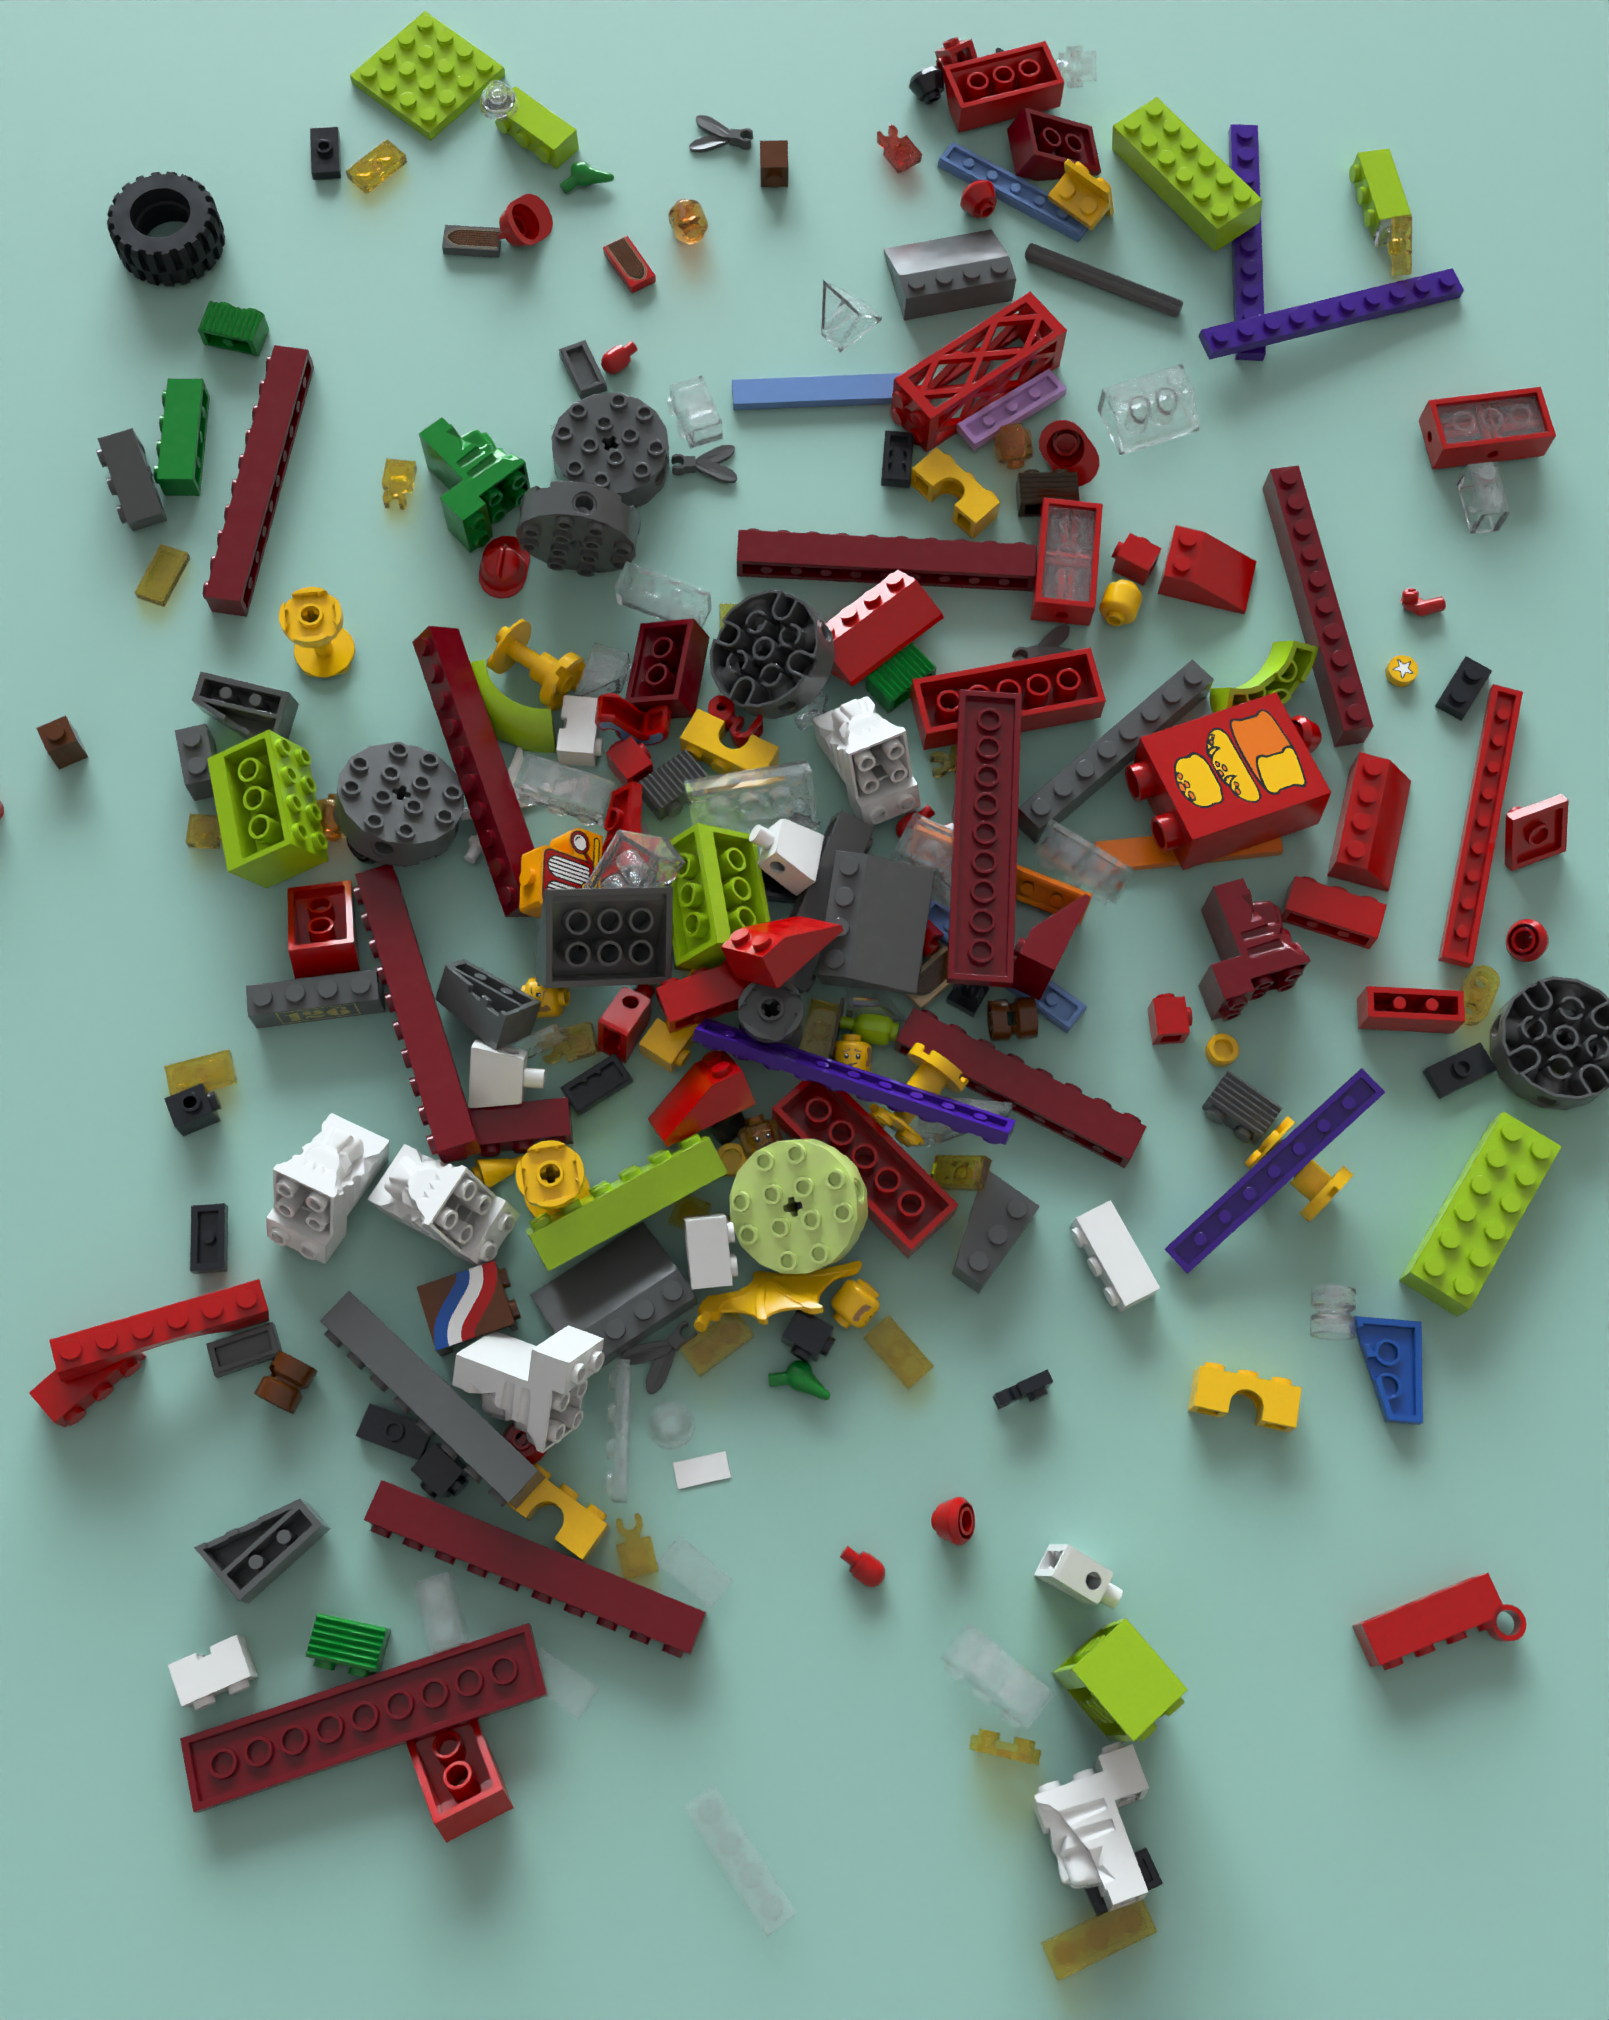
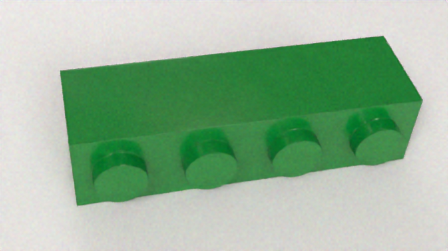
M168 378L166 391L162 392L164 415L159 417V427L162 435L161 440H158L156 444L159 462L158 466H154V480L156 484L160 485L165 496H200L210 395L203 379Z

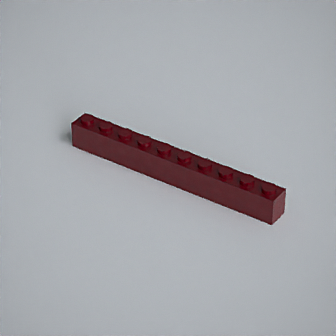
M274 345L271 356H268L266 359L265 380L260 382V398L258 405H254L252 410L253 423L251 429L246 431V448L244 454H241L239 457L238 477L232 482L231 502L225 507V524L223 530L218 532V549L216 555L211 557L210 578L203 586V598L206 599L212 612L244 617L248 615L314 370L308 349Z
M1299 465L1270 469L1262 490L1305 644L1318 647L1312 669L1334 747L1364 743L1374 725Z
M756 528L738 531L737 576L879 584L889 574L899 570L916 579L921 586L1031 592L1036 577V545L1024 542L1011 544L997 543L996 541L972 542L965 539L953 541L938 540L932 537L914 539L905 536L879 537L873 534L856 536L846 533L820 534L815 531L798 533L787 530L761 531Z
M428 626L412 643L461 789L464 791L470 816L473 820L505 917H532L521 913L519 910V877L522 855L534 850V846L458 628Z
M386 864L357 873L355 876L358 886L353 887L358 905L364 904L366 912L361 914L366 932L372 931L374 939L368 940L374 959L380 957L382 966L376 967L382 986L388 984L390 993L385 994V999L390 1013L396 1012L398 1021L393 1022L398 1041L404 1039L406 1049L401 1050L407 1069L412 1067L415 1077L409 1078L414 1096H421L423 1106L418 1107L423 1126L429 1125L432 1135L426 1136L431 1154H438L441 1161L446 1164L480 1153L482 1151L393 865Z
M381 1480L364 1518L366 1522L373 1524L370 1529L371 1532L388 1539L392 1533L404 1537L403 1545L422 1552L424 1546L436 1550L435 1558L454 1565L456 1559L468 1563L466 1571L486 1578L488 1572L501 1577L498 1584L517 1592L520 1585L533 1590L532 1598L549 1605L553 1599L566 1604L563 1610L583 1618L585 1612L598 1617L596 1624L612 1631H616L618 1625L631 1630L629 1638L646 1645L649 1644L650 1639L663 1643L661 1651L678 1658L682 1657L683 1652L691 1655L707 1615L705 1611Z

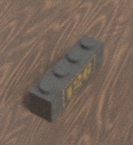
M376 969L246 986L248 1017L256 1028L385 1012L384 989Z

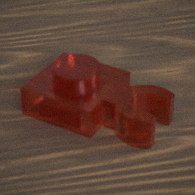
M889 125V136H884L881 131L877 132V143L884 148V157L898 174L921 162L922 153L907 135L899 138L898 130L894 125Z

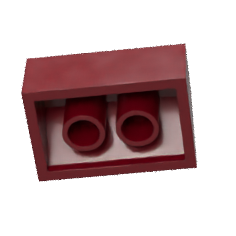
M694 618L640 623L625 700L644 712H648L655 707L667 705L672 711L671 719L689 718L694 715L710 639Z

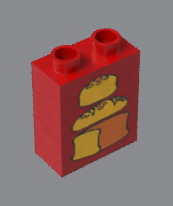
M1276 692L1140 737L1134 763L1125 768V779L1131 796L1136 802L1147 799L1155 815L1151 818L1150 826L1157 847L1163 853L1173 850L1182 870L1319 824L1332 793Z

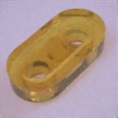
M1476 966L1465 977L1460 991H1464V1007L1471 1008L1473 1015L1465 1011L1464 1025H1478L1489 1013L1500 986L1498 973L1489 966ZM1476 981H1481L1484 984V988L1478 987Z
M979 1729L978 1736H970L969 1750L1039 1766L1041 1750L1035 1749V1741L1014 1737L1013 1744L999 1741L1000 1733Z

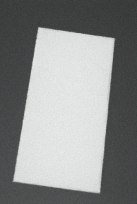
M726 1451L673 1463L678 1489L731 1478Z

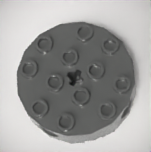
M623 393L594 394L573 403L559 417L551 437L554 469L559 481L583 482L609 489L622 496L621 502L627 506L635 505V508L648 503L663 488L670 469L667 429L659 415L640 399L624 395Z
M554 481L551 482L548 488H540L536 485L526 491L520 503V521L516 529V535L520 548L527 551L533 557L547 563L548 568L555 571H562L564 569L577 570L579 575L591 577L595 572L624 570L636 557L637 536L641 527L640 513L633 505L627 506L622 503V496L609 489L583 482Z
M767 590L746 597L729 610L722 620L724 625L719 631L717 639L713 638L710 649L711 675L720 693L751 715L758 717L760 714L763 718L777 719L795 714L811 704L827 683L835 659L833 634L825 619L807 603L795 595L785 594L783 591Z
M402 742L374 745L350 757L339 773L333 817L337 827H340L341 832L348 838L347 842L356 852L381 864L402 867L418 865L421 860L430 859L433 856L436 858L448 850L459 829V820L464 808V791L461 789L456 773L434 752L426 751L418 746L406 745Z
M1552 976L1539 980L1537 983L1527 985L1499 1010L1490 1029V1056L1497 1068L1496 1071L1499 1078L1518 1097L1540 1108L1569 1110L1589 1104L1609 1088V998L1601 990L1579 979Z

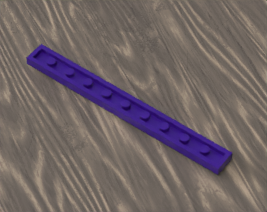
M1230 124L1228 131L1229 167L1260 197L1258 125ZM1261 215L1260 222L1232 241L1234 321L1264 314ZM1266 346L1235 353V360L1263 361L1266 355Z
M1453 268L1201 329L1198 337L1209 360L1457 299L1461 297L1464 289Z
M705 1018L694 1030L692 1041L701 1043L707 1049L722 1050L731 1053L739 1060H752L763 1064L769 1070H782L794 1074V1077L802 1081L812 1080L824 1084L827 1089L832 1091H845L854 1094L862 1101H875L887 1105L890 1110L895 1112H908L917 1115L922 1121L928 1123L938 1122L950 1126L953 1131L958 1133H971L980 1136L984 1141L991 1144L1001 1143L1006 1145L1013 1133L1016 1120L780 1042H759L751 1038L744 1030Z

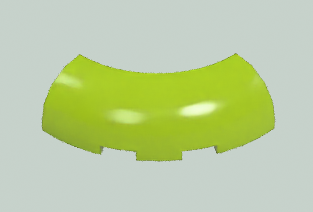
M1294 640L1273 642L1264 665L1249 681L1235 688H1210L1209 700L1211 710L1215 713L1275 692L1284 705L1292 698L1291 694L1299 684L1304 683L1314 664L1318 647Z
M485 659L471 662L496 739L499 741L502 739L517 747H521L522 750L530 752L556 753L555 728L551 708L528 707L509 699L498 690L490 679Z

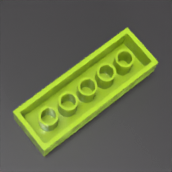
M1155 97L1113 125L1112 150L1214 252L1260 222L1262 199L1158 97Z
M1506 1112L1500 1113L1488 1125L1399 1281L1456 1317L1468 1311L1562 1146Z
M693 1134L677 1142L678 1147L671 1151L661 1149L648 1156L649 1163L642 1167L632 1165L618 1173L620 1179L611 1184L607 1183L606 1180L588 1189L590 1192L589 1196L581 1200L574 1199L569 1205L560 1208L561 1211L549 1216L547 1213H544L529 1221L531 1227L525 1231L545 1268L550 1271L727 1174L728 1171L710 1137Z

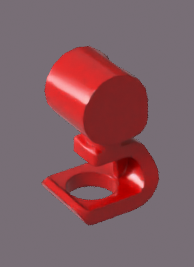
M725 695L715 696L709 701L708 713L725 721V733L730 729L731 740L737 748L744 746L752 734L757 737L762 735V715L759 714L748 730L741 733L745 722L742 716L737 717L735 715L733 701Z

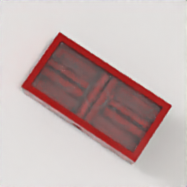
M1541 387L1428 400L1418 420L1432 469L1544 456L1556 437Z
M1043 498L1038 524L1036 577L1033 586L1030 620L1090 626L1096 604L1103 504Z

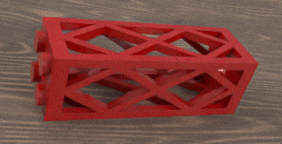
M1031 291L894 378L891 405L893 421L898 426L901 425L907 432L912 433L915 445H919L926 453L958 433L956 429L959 422L1047 369L1053 371L1059 367L1067 329ZM1006 326L992 341L997 327ZM1017 339L1024 343L1022 347L1005 348ZM983 341L982 346L976 348ZM1010 359L985 375L991 361ZM1038 359L1030 368L1032 361ZM947 364L943 368V370L933 379V376L937 370L938 365ZM1021 369L1017 380H1010ZM971 370L965 384L948 385ZM950 398L936 408L931 404L933 399ZM964 405L960 417L952 418L954 414Z

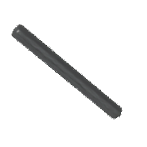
M1030 243L1025 251L1026 260L1171 316L1178 317L1182 310L1183 301L1037 244Z

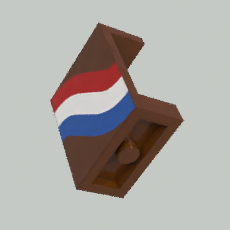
M495 1260L417 1287L435 1350L440 1356L453 1353L452 1347L501 1329L509 1327L512 1332L518 1330L516 1320L520 1319L521 1315L516 1300L509 1301L506 1288L511 1287L506 1269H499Z

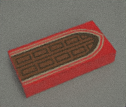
M628 236L603 247L604 255L631 293L656 282V275Z

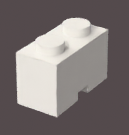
M564 695L561 720H564L563 728H559L556 747L559 764L596 767L597 756H602L604 739L599 738L601 729L595 724L598 698Z
M235 1635L210 1646L211 1654L207 1656L204 1654L198 1656L197 1653H194L168 1665L181 1707L194 1706L195 1711L216 1703L215 1696L228 1691L229 1695H234L250 1688L249 1681L259 1676L245 1636Z

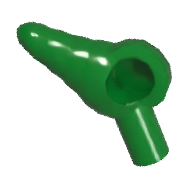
M580 161L572 165L571 176L560 183V187L567 194L578 185L589 186L597 183H607L613 181L614 176L611 173L594 169L586 162Z
M795 1360L788 1366L786 1372L768 1374L770 1387L789 1385L796 1391L807 1393L819 1399H830L829 1391L816 1379L812 1373V1367L807 1362Z

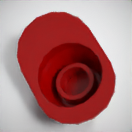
M530 193L510 202L499 218L501 233L498 238L499 240L506 239L515 247L531 246L543 240L551 233L553 227L552 215L548 206L538 196Z
M1056 420L1044 428L1039 438V450L1052 470L1066 469L1069 472H1077L1078 486L1091 482L1097 475L1100 466L1099 455L1083 430L1077 424L1068 420Z
M501 536L495 538L487 544L483 552L479 569V583L489 596L498 599L509 598L516 595L524 586L530 563V554L520 548L517 537Z

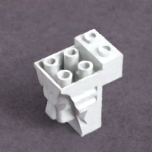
M868 696L859 700L854 699L842 704L839 708L812 718L816 741L846 784L850 808L858 819L874 826L921 806L918 784L912 777L906 730L904 727H896L886 719H882L876 713L875 704Z
M331 1113L322 1124V1132L315 1136L311 1143L302 1147L301 1155H294L288 1162L277 1164L273 1168L274 1208L266 1217L267 1236L278 1245H286L299 1251L307 1259L317 1260L326 1264L347 1234L348 1214L388 1161L389 1140Z
M406 1144L403 1145L367 1199L382 1213L440 1242L456 1257L474 1266L488 1263L496 1257L499 1247L507 1235L514 1229L516 1221L521 1215L506 1200L496 1196L467 1167L463 1165L454 1167L449 1163L445 1165L441 1160H434L429 1156L422 1155L417 1149Z
M568 1325L538 1346L496 1331L487 1334L456 1354L452 1385L464 1389L467 1393L481 1394L483 1412L490 1414L491 1418L512 1421L517 1430L526 1432L527 1440L536 1447V1450L544 1453L580 1426L583 1419V1411L581 1410L582 1399L588 1386L587 1378L597 1373L604 1362L605 1356L602 1352L604 1338Z
M1116 1742L1101 1749L1102 1753L1098 1756L1094 1767L1096 1774L1093 1768L1074 1774L1072 1776L1074 1780L1060 1786L1058 1780L1038 1787L1039 1792L1034 1795L1032 1804L1043 1834L1049 1833L1052 1852L1057 1857L1061 1883L1063 1885H1070L1073 1889L1098 1886L1101 1898H1104L1108 1912L1141 1901L1148 1894L1147 1886L1118 1808L1144 1799L1149 1786L1133 1744L1124 1747L1122 1742Z

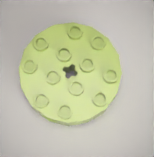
M817 1139L776 1141L755 1151L737 1171L729 1195L730 1222H733L734 1231L741 1247L760 1265L782 1274H808L842 1260L858 1241L868 1218L867 1188L857 1166L835 1147ZM796 1202L802 1203L801 1209L796 1210Z

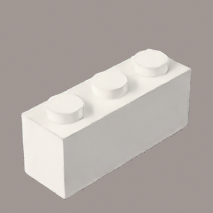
M1111 1200L1075 1218L1071 1225L1073 1227L1071 1230L1072 1237L1079 1248L1084 1247L1089 1256L1087 1259L1088 1266L1095 1277L1100 1276L1106 1287L1103 1289L1105 1297L1112 1307L1116 1305L1119 1312H1122L1158 1292L1160 1286Z

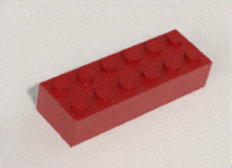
M1091 647L912 679L910 699L923 750L957 744L958 696L960 689L1022 694L1021 732L1101 718L1106 702Z
M812 1080L801 1081L772 1107V1120L791 1139H817L835 1147L843 1155H846L857 1166L867 1188L868 1218L907 1258H910L955 1215L958 1204L847 1092L829 1090L824 1084Z

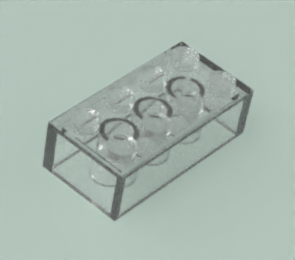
M807 760L684 781L691 826L701 823L750 834L758 824L769 829L780 819H787L813 831L820 830L812 771Z

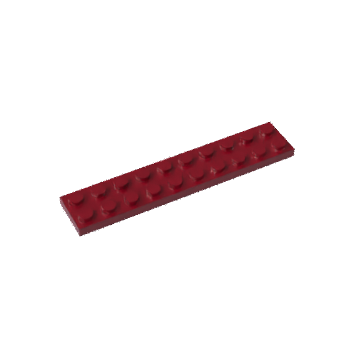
M962 689L959 691L947 983L1007 988H1012L1022 704V694Z
M527 1623L180 1738L193 1812L200 1813L549 1696L531 1625Z

